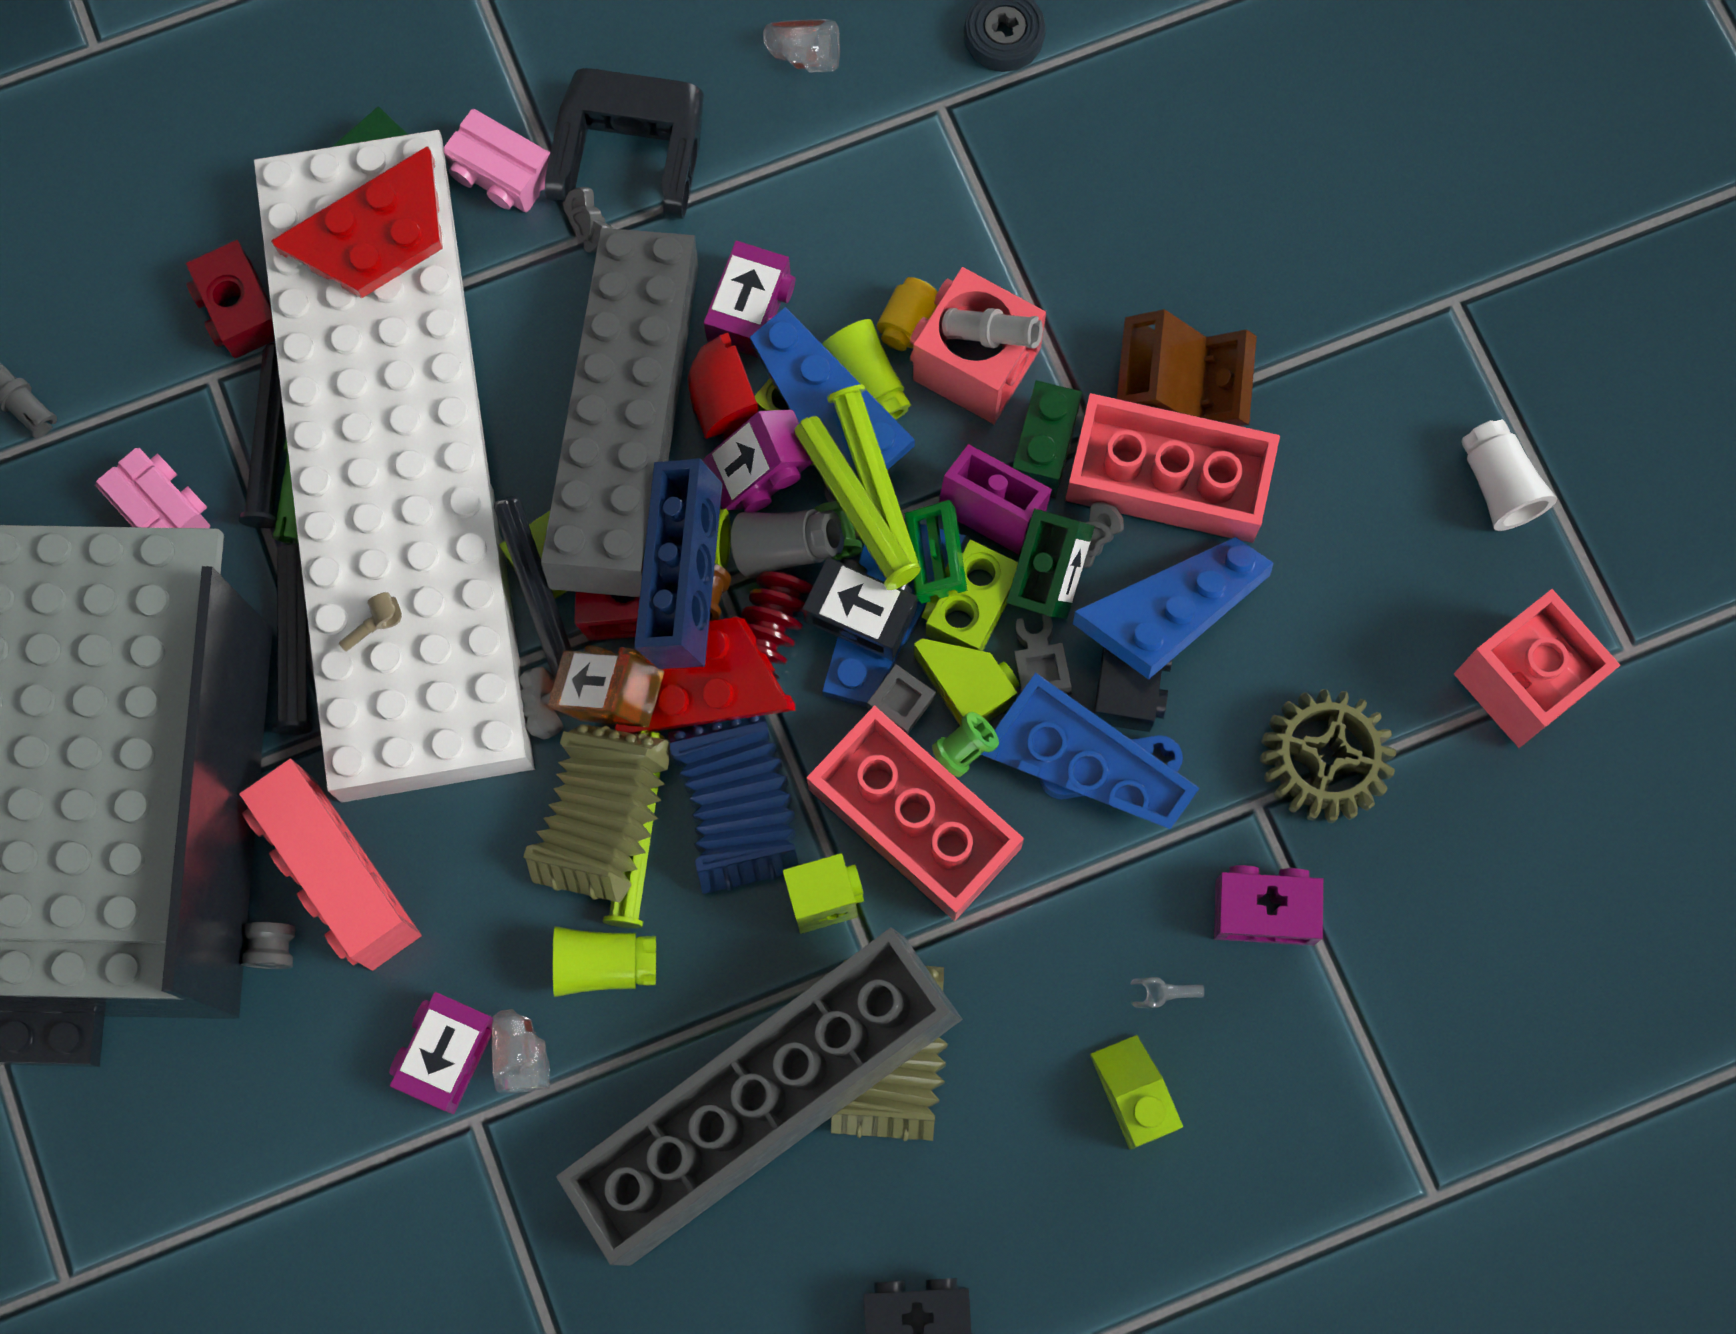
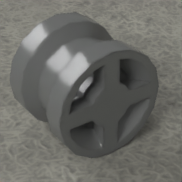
M271 922L244 924L243 935L248 939V947L241 956V965L263 969L292 968L293 956L289 953V942L295 938L296 927L289 924Z

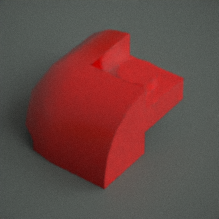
M729 333L719 335L702 346L692 362L687 379L691 404L705 439L722 434L725 441L758 412V406L736 346L731 345Z

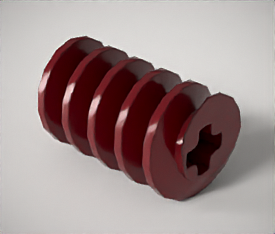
M763 571L757 576V584L761 589H754L750 592L749 601L753 606L743 608L741 618L746 620L756 637L758 649L766 654L772 664L786 665L787 658L779 653L777 649L779 646L794 647L795 641L785 634L786 629H802V623L792 615L794 611L803 613L802 608L805 602L800 597L802 594L809 595L813 585L801 578L783 572ZM772 672L776 680L780 679L775 672Z

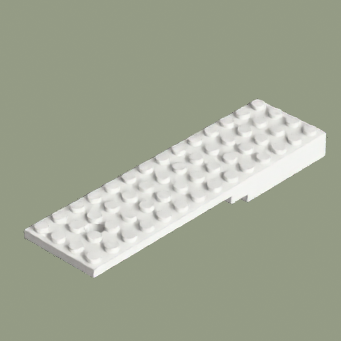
M434 130L254 160L328 792L342 803L535 770L530 732L526 728L527 719L523 712L524 702L521 698L523 687L519 682L522 673L506 559L499 547L503 540L500 536L498 519L494 510L495 496L490 484L448 175L440 131ZM426 146L429 147L435 159L434 176L439 200L438 219L442 232V250L363 298L342 288L339 282L332 279L327 280L317 275L307 265L290 256L286 258L278 253L271 240ZM383 592H388L391 597H396L402 613L400 622L391 628L377 629L373 633L371 632L350 650L344 651L339 642L359 627L363 621L372 617L367 604L368 600Z

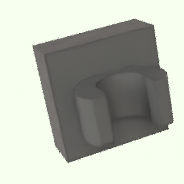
M895 664L867 702V708L871 709L875 705L908 735L936 697V692Z

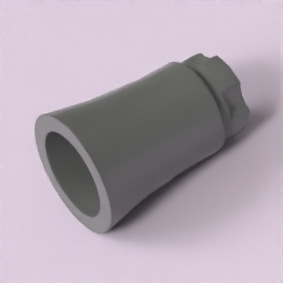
M815 509L782 513L741 512L734 519L731 529V548L735 563L740 572L749 579L756 578L763 571L774 572L799 565L820 563L827 559V557L832 558L835 555L841 554L844 547L841 520L833 510L818 512Z

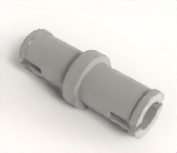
M949 308L945 312L942 321L943 334L947 336V339L980 341L984 347L996 348L1000 344L1036 348L1041 341L1043 327L1041 320H1038L1039 317L1005 315L1003 311L995 308H988L984 312Z

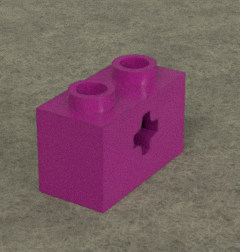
M1236 865L1230 866L1229 873L1222 872L1215 880L1214 940L1314 946L1323 939V878H1310L1308 870L1297 868L1280 869L1279 876L1260 875L1258 867ZM1265 894H1270V901L1272 903L1280 904V907L1271 915L1267 914L1266 906L1257 905V902Z

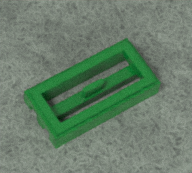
M946 500L904 513L906 528L921 568L919 574L913 579L915 594L921 604L930 602V596L937 595L940 599L948 597L949 591L954 589L958 593L968 591L956 510L952 502ZM938 515H942L951 576L947 578ZM925 519L935 579L934 582L928 583L920 528V521Z

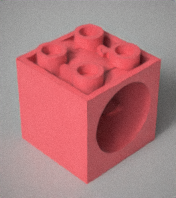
M962 267L954 281L947 278L943 282L935 297L934 304L937 305L934 313L930 319L921 318L912 333L910 343L914 344L910 361L913 362V381L995 425L1040 351L1042 338L1039 345L1033 349L1025 346L1002 344L1003 350L994 357L979 361L967 360L958 357L948 349L945 342L947 336H944L942 330L944 314L949 308L984 312L988 308H995L1003 311L1005 315L1039 317L1038 320L1042 322L1044 331L1046 311Z
M1551 589L1479 646L1456 670L1454 675L1514 744L1520 748L1615 671L1620 664L1557 593Z

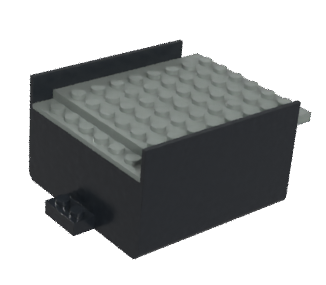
M0 525V1065L100 1067L105 1016L239 1018L244 968L241 965V956L245 952L246 937L243 933L244 924L248 922L255 832L242 815V812L248 809V806L239 793L260 780L273 629L220 575L224 534L219 529Z

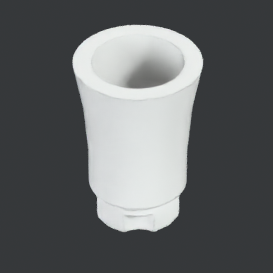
M1503 419L1481 424L1462 438V445L1468 454L1467 461L1484 495L1495 530H1509L1530 522L1548 511L1556 503L1557 497L1540 477L1525 454L1516 435L1511 434Z

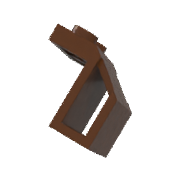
M1165 309L1125 317L1117 399L1236 426L1249 425L1257 336L1245 329L1206 337ZM1155 324V330L1149 327V325Z

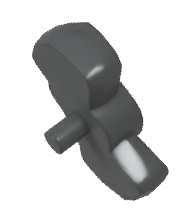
M577 187L568 192L564 202V211L569 216L571 225L576 229L577 237L579 240L584 241L585 251L597 253L601 228L613 229V227L605 223V218L602 216L601 211L594 206L593 190L588 187Z
M1095 502L1091 505L1089 522L1086 523L1094 525L1095 528L1083 568H1090L1093 565L1095 556L1102 553L1103 546L1111 542L1114 535L1121 533L1124 529V520L1117 507L1105 502Z
M543 667L528 669L519 678V682L523 687L521 698L524 702V716L527 719L526 728L531 735L545 740L556 736L563 729V723L555 712L557 696L552 692L556 680L552 673Z

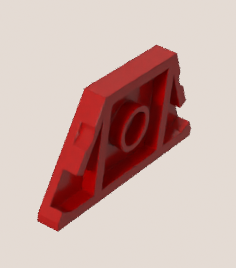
M426 146L271 240L280 255L286 258L290 256L307 265L317 275L327 280L332 279L339 282L342 288L360 298L367 296L443 249L442 232L438 219L439 200L434 176L435 159L431 150Z
M732 617L709 621L704 667L658 669L640 653L615 729L617 731L638 734L641 731L654 732L796 710L793 699L790 695H786L773 675L772 672L775 669L768 657L758 649L756 637L746 620Z

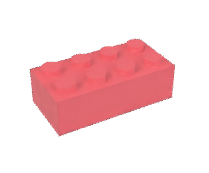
M1090 393L1065 501L1089 507L1095 502H1105L1117 507L1121 514L1227 538L1237 537L1241 541L1253 543L1262 525L1280 435Z
M875 705L807 776L808 789L953 921L960 917L1022 848L1024 838Z
M291 758L239 793L248 806V809L242 812L243 817L259 837L263 835L272 846H275V849L269 852L270 857L285 877L291 876L299 886H302L303 889L296 893L299 900L313 918L318 916L325 925L329 926L331 930L325 933L324 936L341 959L346 957L353 966L360 963L373 971L422 936L316 780Z

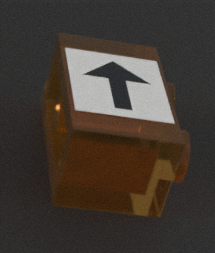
M586 646L584 652L564 651L548 707L582 722L649 728L665 671L647 663V658L639 651L621 647L618 654L596 646Z

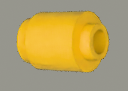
M907 277L903 284L897 285L876 325L882 334V341L900 351H905L907 347L914 348V344L910 343L912 333L921 318L930 319L937 308V305L934 304L938 293L937 290L927 282L914 277Z

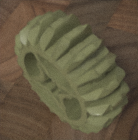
M1327 689L1320 690L1316 703L1307 692L1302 693L1298 698L1299 707L1287 701L1281 708L1284 717L1274 715L1269 721L1270 727L1275 732H1266L1261 740L1266 747L1273 750L1263 752L1260 756V762L1265 765H1275V768L1270 769L1264 775L1265 781L1272 783L1280 780L1282 785L1274 792L1275 798L1281 799L1289 793L1294 798L1288 808L1290 812L1295 813L1302 804L1308 806L1306 813L1308 820L1314 821L1321 809H1324L1325 818L1328 823H1334L1338 819L1339 808L1348 820L1357 816V805L1368 811L1375 805L1372 795L1381 797L1388 789L1381 779H1390L1395 772V769L1389 764L1384 763V761L1393 759L1396 756V749L1381 746L1382 743L1392 736L1391 730L1382 729L1377 731L1374 727L1382 718L1381 713H1373L1367 718L1362 714L1367 704L1363 699H1360L1354 707L1348 706L1349 696L1347 691H1341L1335 702L1331 701V696ZM1321 720L1328 721L1327 728L1320 737L1305 736L1303 740L1292 737L1293 732L1306 723ZM1345 728L1358 739L1365 757L1362 756V751L1352 748L1347 743ZM1331 739L1329 748L1334 751L1331 757L1337 756V758L1324 772L1326 763L1321 760L1324 755L1318 756V754ZM1290 754L1294 755V760L1308 767L1311 774L1310 785L1296 772ZM1352 772L1363 774L1357 786L1341 792H1327L1328 784L1333 780L1334 775L1345 774L1350 776Z

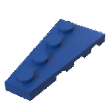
M785 307L750 336L751 345L779 395L782 396L789 410L794 411L799 424L806 417H819L859 479L834 403H828L827 396L841 389L860 385V383ZM865 389L861 394L888 470L915 447V439Z
M920 524L928 583L934 582L935 579L927 525ZM940 529L944 564L946 569L948 564L944 530ZM959 534L962 549L966 542V535ZM864 544L859 564L868 570V575L885 581V576ZM911 580L906 585L912 589L911 594L916 596L914 580ZM917 599V611L893 661L838 637L822 690L823 696L867 707V702L890 673L909 636L916 629L927 603L921 604Z
M1234 537L1075 611L1073 625L1144 677L1150 679L1270 576L1274 563L1237 537Z
M1036 672L996 727L995 732L999 740L998 747L992 752H983L981 754L1168 829L1173 827L1200 789Z

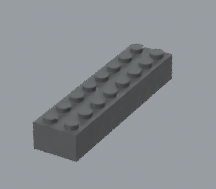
M601 228L541 559L549 589L640 597L654 462L668 461L699 269L695 235Z
M890 927L556 1177L609 1264L631 1266L963 1019L906 938Z

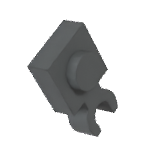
M1042 614L1043 629L1037 634L1027 632L1023 618L1017 619V639L1023 647L1027 648L1014 651L1021 691H1023L1036 672L1065 694L1071 695L1072 686L1063 643L1048 645L1053 638L1051 617Z

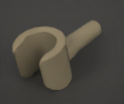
M383 592L368 600L367 604L372 617L363 621L359 627L339 642L344 651L350 650L371 632L373 633L377 629L391 628L400 622L402 613L396 597H391L388 592Z

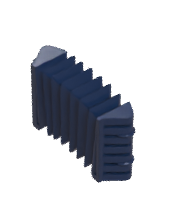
M765 715L699 726L694 725L691 728L669 732V745L672 757L676 765L683 767L679 773L682 782H686L684 784L686 792L692 794L689 798L692 807L697 808L692 817L694 822L699 824L694 829L697 836L701 839L694 843L697 851L702 852V854L695 859V865L703 894L727 888L732 890L736 886L770 878L775 880L776 877L784 875L783 870L799 866L795 845L790 843L796 837L795 829L788 826L795 819L794 811L787 809L792 803L791 794L784 792V789L789 785L788 776L778 773L783 767L782 760L772 757L777 750L775 743L768 742L770 736Z

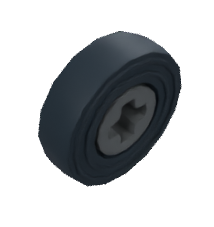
M977 0L969 9L964 25L966 46L973 58L984 67L1000 72L1019 70L1030 64L1041 51L1046 33L1043 13L1034 0ZM1000 22L1006 24L1008 28H1012V36L1005 37L1002 31L996 32Z

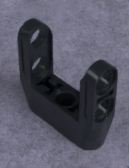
M582 68L575 71L558 114L545 177L546 198L548 200L565 202L568 192L576 188L588 129L667 140L670 143L661 183L664 193L663 212L665 217L684 219L700 146L704 99L702 90L691 83L592 68Z

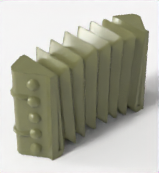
M581 724L569 732L563 731L560 744L570 758L558 762L567 771L556 774L565 784L554 788V791L562 801L548 804L557 815L543 818L550 829L536 832L544 842L527 846L523 858L526 859L533 883L552 887L556 891L562 889L589 895L592 899L602 898L620 902L632 885L623 872L638 870L630 856L646 853L638 841L651 837V834L643 824L658 819L647 806L661 801L651 789L665 785V783L653 773L667 770L670 745L668 740L648 737L645 733L638 735L611 730L608 726L596 727Z
M925 966L943 991L944 967ZM940 1037L833 1115L831 1119V1134L857 1135V1138H861V1136L900 1138L903 1141H907V1139L933 1141L935 1115L929 1107L940 1101L932 1090L943 1085L945 1082L936 1073L946 1066V1062L938 1054L948 1047V1043Z

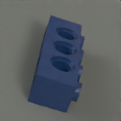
M700 458L654 462L634 648L658 669L704 667L706 661L723 483Z

